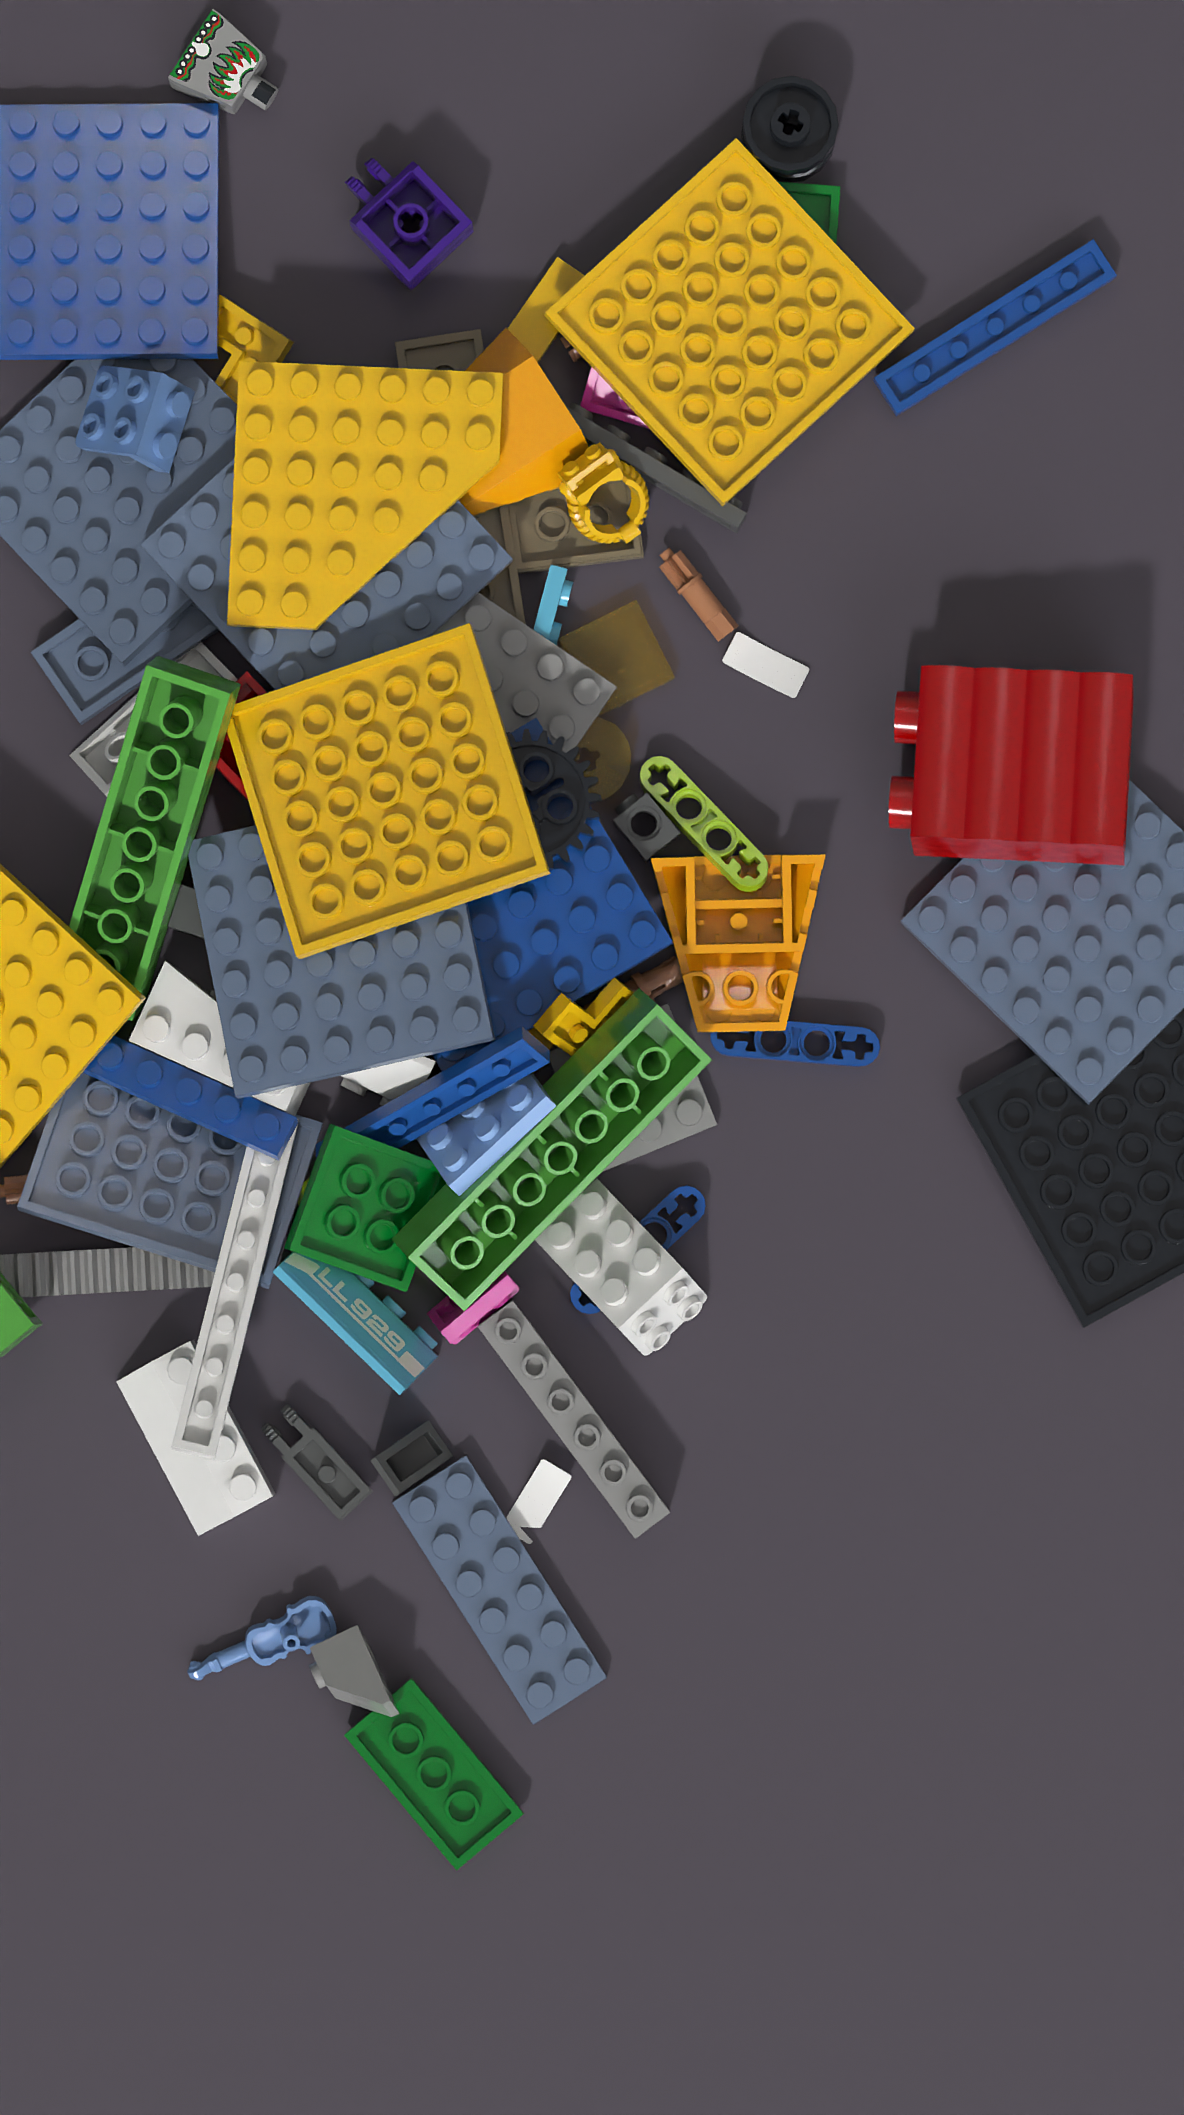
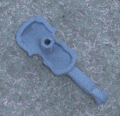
M307 1596L294 1605L288 1604L286 1606L287 1612L284 1616L275 1620L269 1618L264 1623L250 1626L246 1631L244 1641L219 1652H214L202 1662H190L187 1673L191 1679L199 1681L206 1674L220 1672L222 1669L249 1657L262 1666H268L279 1658L285 1659L290 1651L303 1649L306 1654H310V1647L336 1635V1623L328 1604L317 1596Z

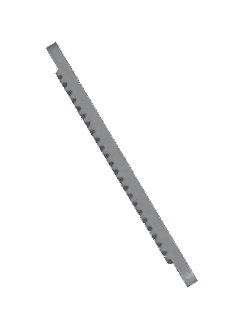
M136 1247L0 1255V1271L21 1297L212 1287L215 1272Z

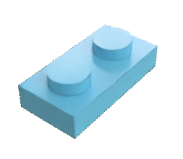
M550 565L533 630L557 645L562 624L554 622L558 605L567 607L573 582L565 580L567 575L566 568Z

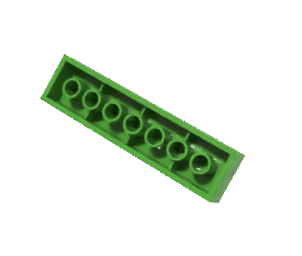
M156 656L146 665L69 925L78 936L146 998L188 862V854L195 839L241 686L240 683L161 656ZM146 999L141 1003V1005L135 1010V1012L129 1017L128 1020L133 1021L134 1018L143 1010Z
M638 988L542 1086L556 1104V1107L460 1196L446 1183L392 1240L424 1274L465 1311L712 1059L656 1002Z

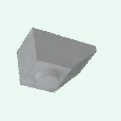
M358 1625L310 1647L316 1662L310 1664L309 1667L320 1689L327 1686L336 1699L389 1717L400 1714L368 1640Z

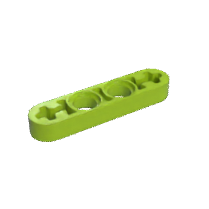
M663 756L648 759L640 771V786L644 793L649 794L663 813L733 886L745 892H752L761 888L767 880L769 869L764 855L672 760ZM653 769L658 773L664 770L668 771L667 782L674 790L677 789L679 784L684 786L674 793L669 802L664 800L669 797V790L660 782L654 786L650 784L652 778L650 771ZM684 798H693L700 803L702 810L696 818L684 819L676 810L677 804ZM714 829L727 831L731 836L730 845L724 850H714L709 847L706 842V836L710 831ZM738 846H741L743 850L739 851V858L748 866L754 862L758 864L756 869L757 878L753 879L748 875L742 879L739 876L741 873L740 864L734 858L731 859L729 864H726L724 860L730 858Z

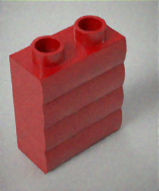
M948 665L921 666L920 691H897L894 742L916 744L914 777H891L889 828L911 829L910 838L914 856L1125 865L1134 705L1133 675L1113 672L1022 670L994 667L971 668Z

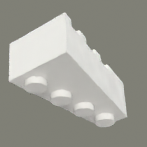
M165 961L129 1041L233 1088L216 998L202 989L177 967ZM310 1083L253 1095L252 1097L296 1116Z

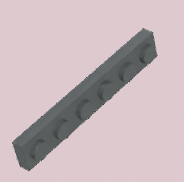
M571 402L570 406L567 407L580 427L588 446L600 442L606 449H613L616 451L620 462L623 461L634 467L643 479L734 533H738L747 515L746 512L741 510L743 503L733 497L722 507L689 470L683 469L680 474L666 466L668 459L656 450L646 447L644 451H641L629 444L628 442L631 437L619 428L610 424L606 429L591 421L594 415L580 405Z

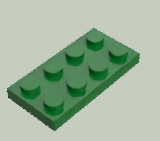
M410 1678L391 1694L400 1714L389 1717L371 1711L348 1730L344 1736L457 1871L524 1814V1811L415 1680Z

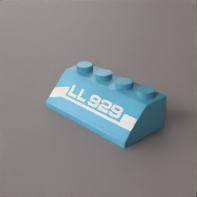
M292 1252L273 1271L291 1291L399 1395L439 1356L432 1350L438 1343L421 1326H418L413 1331L401 1319L406 1312L389 1295L381 1300L370 1290L375 1284L373 1280L296 1252Z

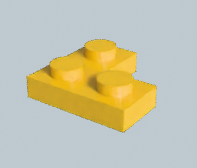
M219 295L218 346L232 355L215 383L237 404L239 361L282 363L294 342L225 296Z
M614 978L586 1010L561 992L533 1027L552 1043L572 1056L632 996L634 991Z

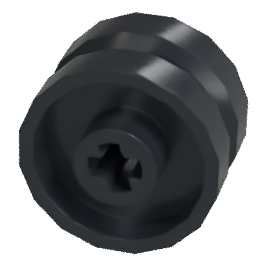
M796 76L774 78L759 87L746 105L741 130L742 144L776 181H804L821 171L832 156L839 126L836 106L827 92L809 79ZM792 126L796 131L793 130L792 135H787L783 133V127Z

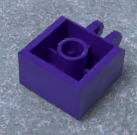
M371 157L365 163L367 171L384 188L373 197L359 179L351 176L345 182L350 191L364 205L349 220L350 226L356 235L412 291L474 232L473 222L414 161L393 178ZM409 218L413 223L416 218L419 219L420 230L416 233L404 232L403 221Z

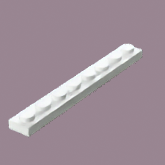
M298 1124L279 1161L250 1147H246L171 1446L172 1450L213 1460L216 1458Z

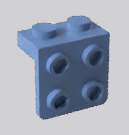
M102 366L98 369L76 437V446L85 451L129 456L155 471L169 473L195 391L162 372Z

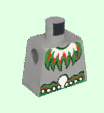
M212 9L168 76L170 86L176 91L205 103H219V109L231 114H235L239 110L245 99L266 111L279 91L278 87L260 77L267 66L266 56L214 9Z

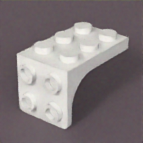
M598 1179L594 1180L535 1239L644 1356L665 1346L671 1334L684 1321L693 1319L700 1312L702 1305L707 1299V1295L688 1273Z

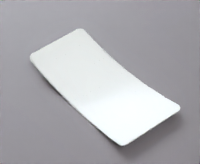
M736 632L722 660L728 666L792 698L797 696L809 672V667L770 649L740 632Z
M545 1459L540 1461L506 1517L519 1539L528 1544H531L533 1541L520 1527L541 1528L571 1480L570 1474Z

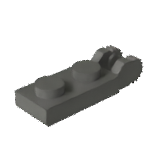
M286 1404L281 1409L283 1417L291 1426H295L303 1437L291 1447L274 1425L267 1422L261 1430L283 1454L281 1458L328 1509L342 1521L373 1490L315 1427L311 1429L304 1419L289 1404Z

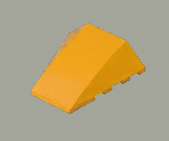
M505 328L465 370L503 373L499 464L487 475L485 474L459 499V502L473 516L486 513L488 510L522 501L530 496L558 489L562 482L558 472L562 470L566 463L575 461L583 455L589 447L580 427L534 356Z
M826 854L764 855L769 868L767 880L761 888L752 892L740 891L733 886L705 856L651 858L697 1032L785 1031ZM732 855L724 860L726 864H729L731 859L734 858L740 864L741 873L739 876L742 879L748 875L753 879L757 878L756 869L758 864L755 862L748 866L739 858V855Z

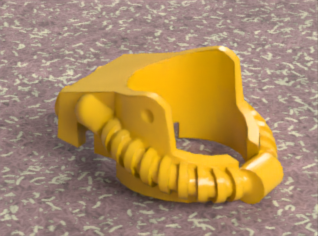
M599 442L589 446L583 455L575 461L566 463L562 470L558 472L562 480L559 490L566 497L570 519L582 535L598 543H617L621 539L627 544L641 534L638 527L644 523L643 518H646L648 514L646 510L649 509L648 489L641 474L631 465L623 461L620 462L616 451L606 449ZM622 480L631 490L630 507L626 512L631 520L619 529H616L612 524L599 525L591 522L590 509L587 507V504L592 494L599 486L607 482Z

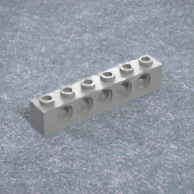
M514 1300L477 1326L635 1539L670 1513L665 1503Z

